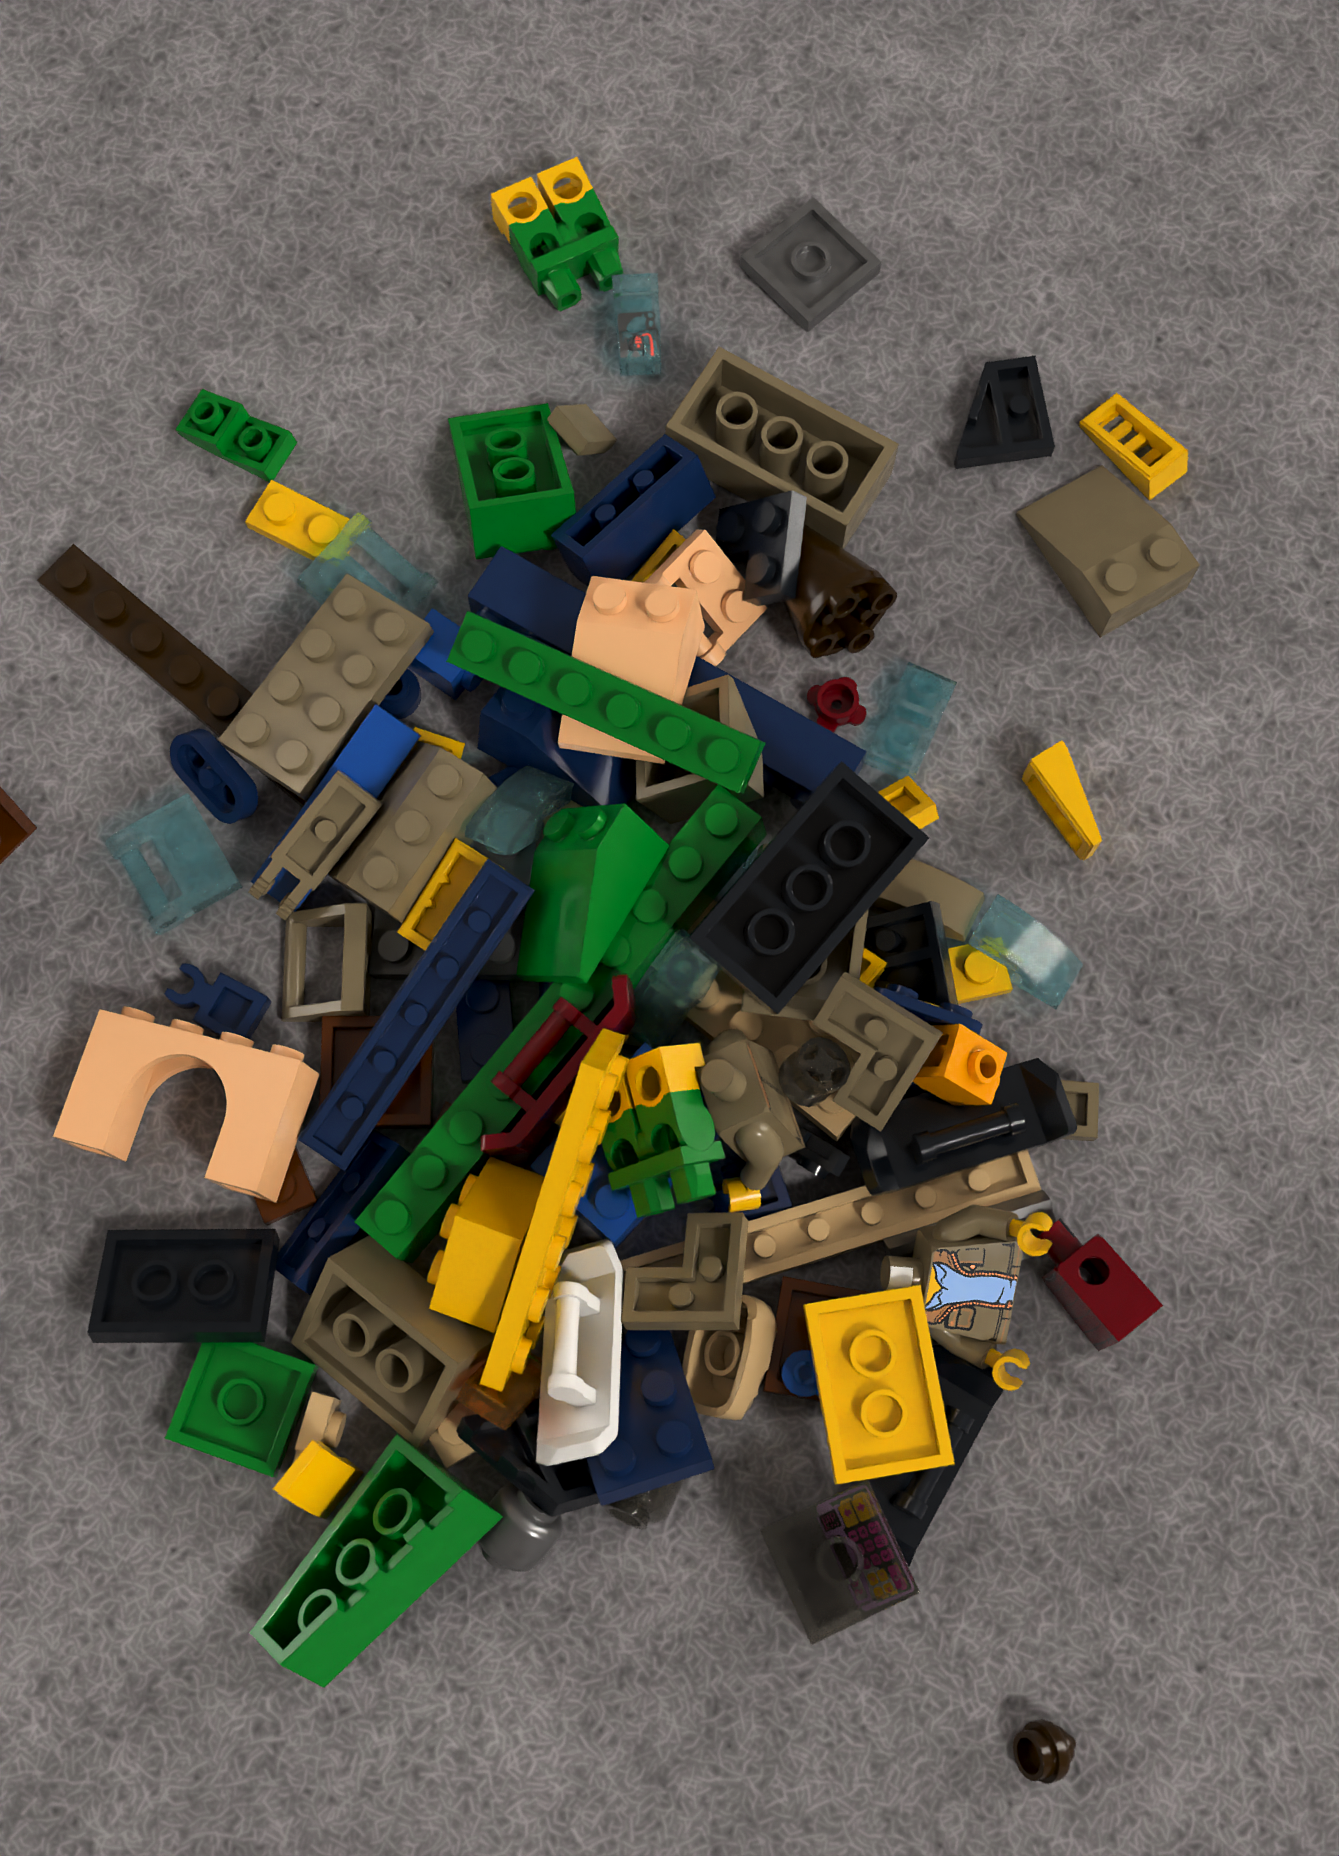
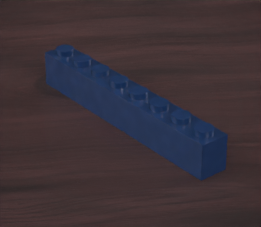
M501 546L468 594V601L471 612L534 640L538 639L552 648L572 656L577 620L586 593ZM696 656L687 687L725 675H729L734 679L757 738L766 742L762 751L765 791H771L775 787L791 796L790 803L798 810L841 761L857 775L859 774L867 751Z

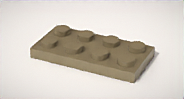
M346 573L218 741L225 749L307 801L374 705H380L434 634L433 629L425 620Z

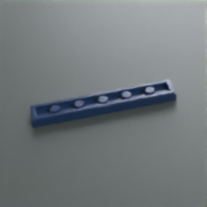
M490 859L486 860L298 1138L299 1141L345 1171L536 890Z

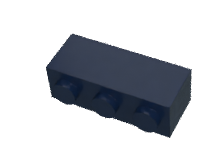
M664 434L551 536L571 573L586 586H589L592 576L625 580L654 554L673 529L678 532L714 500L716 496L698 455Z

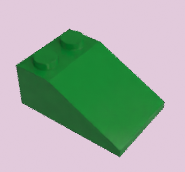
M548 403L448 418L467 523L476 560L494 557L501 546L515 554L541 549H556L557 546L551 535L576 513L574 490L557 432L547 420L551 414Z
M626 804L562 808L547 821L543 830L545 836L534 851L529 886L536 891L526 904L516 975L523 981L587 984L670 845Z

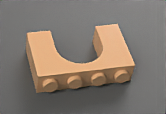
M123 1007L121 1014L99 1009L53 1137L73 1147L126 1162L146 1105L155 1090L168 1078L184 1070L194 1068L213 1069L222 1080L227 1104L224 1122L204 1178L225 1189L276 1203L319 1077V1073L303 1062L305 1055L292 1048L276 1044L272 1045L270 1052L253 1048L254 1041L230 1032H222L220 1039L204 1036L203 1028L183 1020L172 1019L170 1027L154 1023L155 1016L131 1007Z

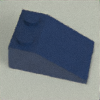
M501 686L481 710L477 749L508 766L517 768L522 774L582 807L626 804L628 806L635 797L636 760L559 748L558 737L562 718L561 713Z

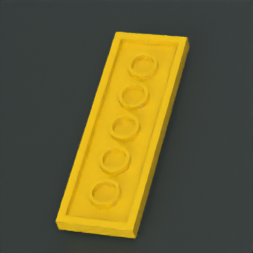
M603 1028L581 1062L480 1381L481 1385L502 1392L512 1371L522 1375L531 1350H534L546 1318L542 1314L547 1300L551 1299L553 1295L554 1285L557 1284L562 1266L558 1264L564 1248L567 1249L577 1223L578 1215H575V1211L580 1197H584L594 1170L595 1164L591 1163L597 1145H600L609 1124L612 1111H609L608 1108L614 1092L619 1090L629 1058L619 1055L625 1035Z

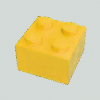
M493 1157L488 1159L479 1176L469 1174L461 1191L458 1205L454 1203L450 1205L440 1230V1237L446 1238L448 1241L445 1251L439 1249L428 1274L427 1283L435 1285L429 1309L495 1333L545 1176Z

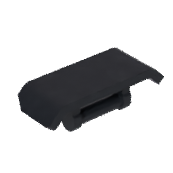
M1035 1058L1002 1069L1000 1083L995 1092L992 1105L953 1106L928 1091L902 1099L881 1132L856 1116L852 1120L850 1140L867 1190L872 1196L903 1190L1055 1142L1074 1134L1077 1130V1123L1059 1074L1039 1058Z
M932 1345L955 1464L851 1482L847 1489L849 1491L861 1485L868 1487L906 1571L911 1565L922 1538L991 1409L1004 1390L994 1381L992 1367L988 1366L985 1369H981L950 1353L941 1345ZM861 1488L845 1495L842 1500L851 1498L861 1520L860 1523L849 1526L847 1523L845 1528L856 1549L857 1544L864 1543L867 1553L861 1556H869L872 1562L875 1563L873 1554L879 1552L883 1558V1563L876 1565L881 1568L886 1567L889 1573L893 1574L890 1566L896 1564L903 1577L905 1572L867 1490ZM860 1492L865 1493L874 1513V1517L867 1520H862L852 1498L853 1495ZM838 1509L830 1522L833 1528L845 1525ZM877 1521L881 1530L874 1533L870 1526L871 1522ZM867 1525L871 1535L864 1537L860 1530L861 1526ZM857 1529L861 1539L854 1541L850 1532ZM839 1533V1537L845 1546L848 1547L843 1534ZM881 1534L884 1535L887 1541V1545L882 1547L879 1546L876 1539ZM874 1539L877 1549L871 1551L866 1541ZM889 1548L893 1554V1559L886 1560L883 1550Z

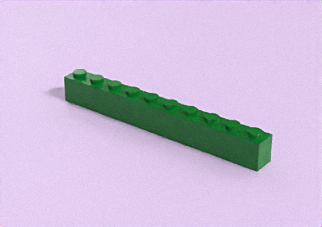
M721 785L716 786L669 843V848L587 984L553 982L355 1220V1223L396 1259L413 1263L441 1230L450 1205L452 1203L458 1205L461 1191L469 1174L479 1176L490 1157L499 1159L502 1156L487 1155L481 1152L480 1136L511 1132L526 1114L522 1107L490 1081L499 1070L503 1072L554 1011L552 1006L560 997L568 1001L598 1026L614 1007L612 976L627 974L632 982L635 995L766 837V829L760 815ZM571 1025L523 1083L521 1088L537 1100L587 1040V1037Z

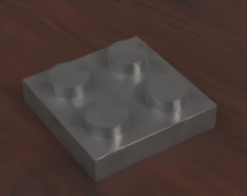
M814 197L740 255V268L807 332L880 273L882 263Z

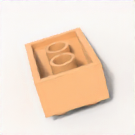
M592 576L577 620L572 657L682 705L705 628L697 590ZM562 714L558 737L559 748L660 764L665 763V760Z

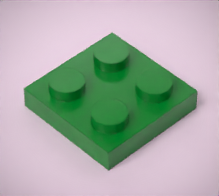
M202 1343L165 1439L277 1478L319 1366L255 1343Z

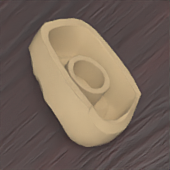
M742 1294L739 1330H689L682 1369L697 1413L720 1419L741 1420L751 1407L754 1398L758 1395V1389L764 1374L769 1368L777 1331V1323L773 1311L765 1302L756 1297Z

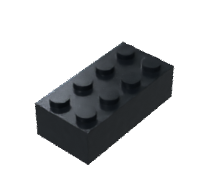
M841 761L812 792L686 940L771 1014H779L930 837Z

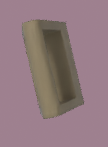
M344 903L292 912L286 919L281 1021L322 1022V1016H370L371 976L369 975L373 936V915L367 903ZM307 927H344L341 1000L304 1005Z

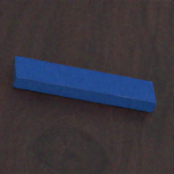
M375 704L250 882L254 884L273 860L270 857L338 770L344 772L374 797L378 798L421 735L381 706ZM283 868L275 878V884L267 893L281 902L288 892H292L300 880ZM310 889V891L306 894L303 900L295 908L294 912L298 911V909L301 907V905L306 900L308 895L311 893L312 889Z

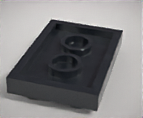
M276 1229L108 1230L87 1331L93 1343L265 1342L280 1242Z

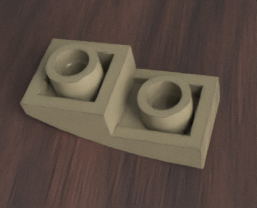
M911 859L871 906L894 911L928 901L940 903L945 936L964 942L982 907L985 897L983 892L968 883L933 866Z

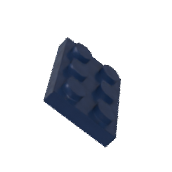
M622 1324L618 1433L615 1440L602 1453L587 1457L601 1506L715 1469L670 1330H627Z

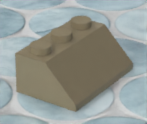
M417 741L378 797V800L383 805L327 875L402 924L454 839L457 838L470 846L504 795L484 773L442 747Z
M369 1235L328 1257L291 1343L418 1449L426 1443L479 1379L487 1362L495 1334L429 1309L435 1286L427 1283V1280L407 1263L392 1256Z

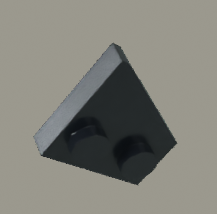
M540 1398L462 1417L456 1429L459 1438L551 1517L600 1503L587 1457L550 1466L536 1463Z

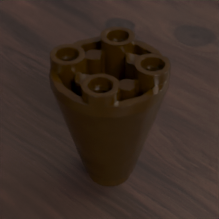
M804 524L796 597L792 600L783 601L798 640L813 658L829 656L838 653L844 648H847L850 653L860 652L874 639L875 633L873 629L884 616L887 609L896 601L897 592L877 570Z

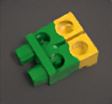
M578 157L538 173L537 186L532 177H528L490 194L494 222L501 234L506 236L517 255L522 269L532 282L537 295L546 294L558 311L561 312L570 308L582 299L581 289L576 281L581 277L591 274L599 291L604 292L623 283V269L619 259V237L614 227L610 225L608 217ZM571 178V182L553 189L556 182L560 179ZM516 198H526V202L508 209L510 203Z
M700 1043L658 1047L629 1059L619 1090L614 1092L608 1110L612 1111L601 1142L608 1164L614 1171L608 1173L612 1191L630 1188L637 1218L675 1209L668 1178H671L677 1204L693 1202L716 1195L709 1164L724 1159L725 1155L721 1141L714 1142V1122L711 1114L703 1105L695 1070L705 1066Z

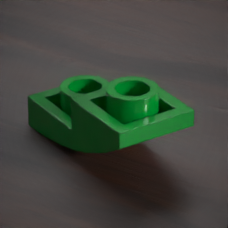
M204 389L200 391L175 429L180 436L194 445L269 483L275 479L298 443L291 431L254 418L248 414L241 403Z

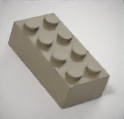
M721 347L717 348L665 426L666 435L698 455L708 480L748 502L791 490L806 496L804 524L843 549L891 476L899 446L895 441Z

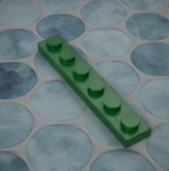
M470 611L466 612L446 661L738 794H744L766 744L764 741Z

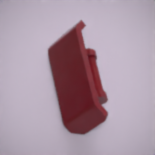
M627 974L612 976L614 1007L598 1026L568 1001L560 997L552 1006L554 1011L503 1072L499 1070L490 1082L522 1107L526 1114L511 1132L480 1136L481 1152L487 1155H519L530 1152L567 1108L581 1062L601 1030L605 1028L626 1036L634 1027L637 1019L636 1002L632 982ZM573 1025L587 1037V1040L540 1097L535 1100L521 1086L570 1026Z

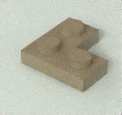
M847 972L841 975L812 1023L861 1054L832 1101L880 1132L943 1034V1032Z
M687 1213L682 1267H627L621 1315L623 1326L627 1330H739L748 1220L744 1213Z

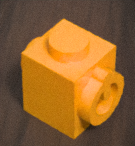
M962 1024L931 1025L943 1032L913 1082L921 1089L929 1091L953 1106L992 1105L995 1092L1000 1083V1076L1007 1052Z

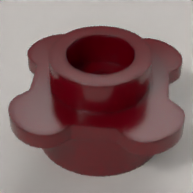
M849 677L829 680L822 686L814 685L807 693V702L814 706L818 716L816 723L833 733L837 727L843 725H861L866 718V708L859 704L857 684ZM835 701L840 702L842 707L834 709L832 703Z

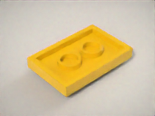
M921 1285L804 1304L803 1309L835 1484L955 1464Z

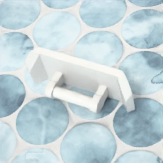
M608 1239L563 1251L558 1264L562 1266L557 1284L554 1285L551 1299L547 1300L545 1306L546 1318L544 1322L536 1463L545 1466L598 1455L615 1440L618 1433L624 1272L615 1248Z

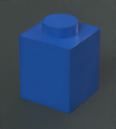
M432 608L423 620L430 624L434 634L408 668L454 700H457L464 689L469 692L475 690L483 678L446 662L460 626Z

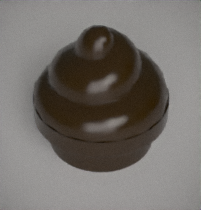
M1040 1719L1029 1722L1014 1738L1013 1754L1020 1772L1030 1781H1040L1044 1784L1057 1782L1063 1779L1070 1770L1071 1761L1074 1759L1076 1741L1063 1728L1050 1721Z

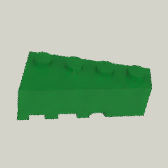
M396 1434L249 1633L279 1665L325 1688L498 1523L503 1516L440 1463Z

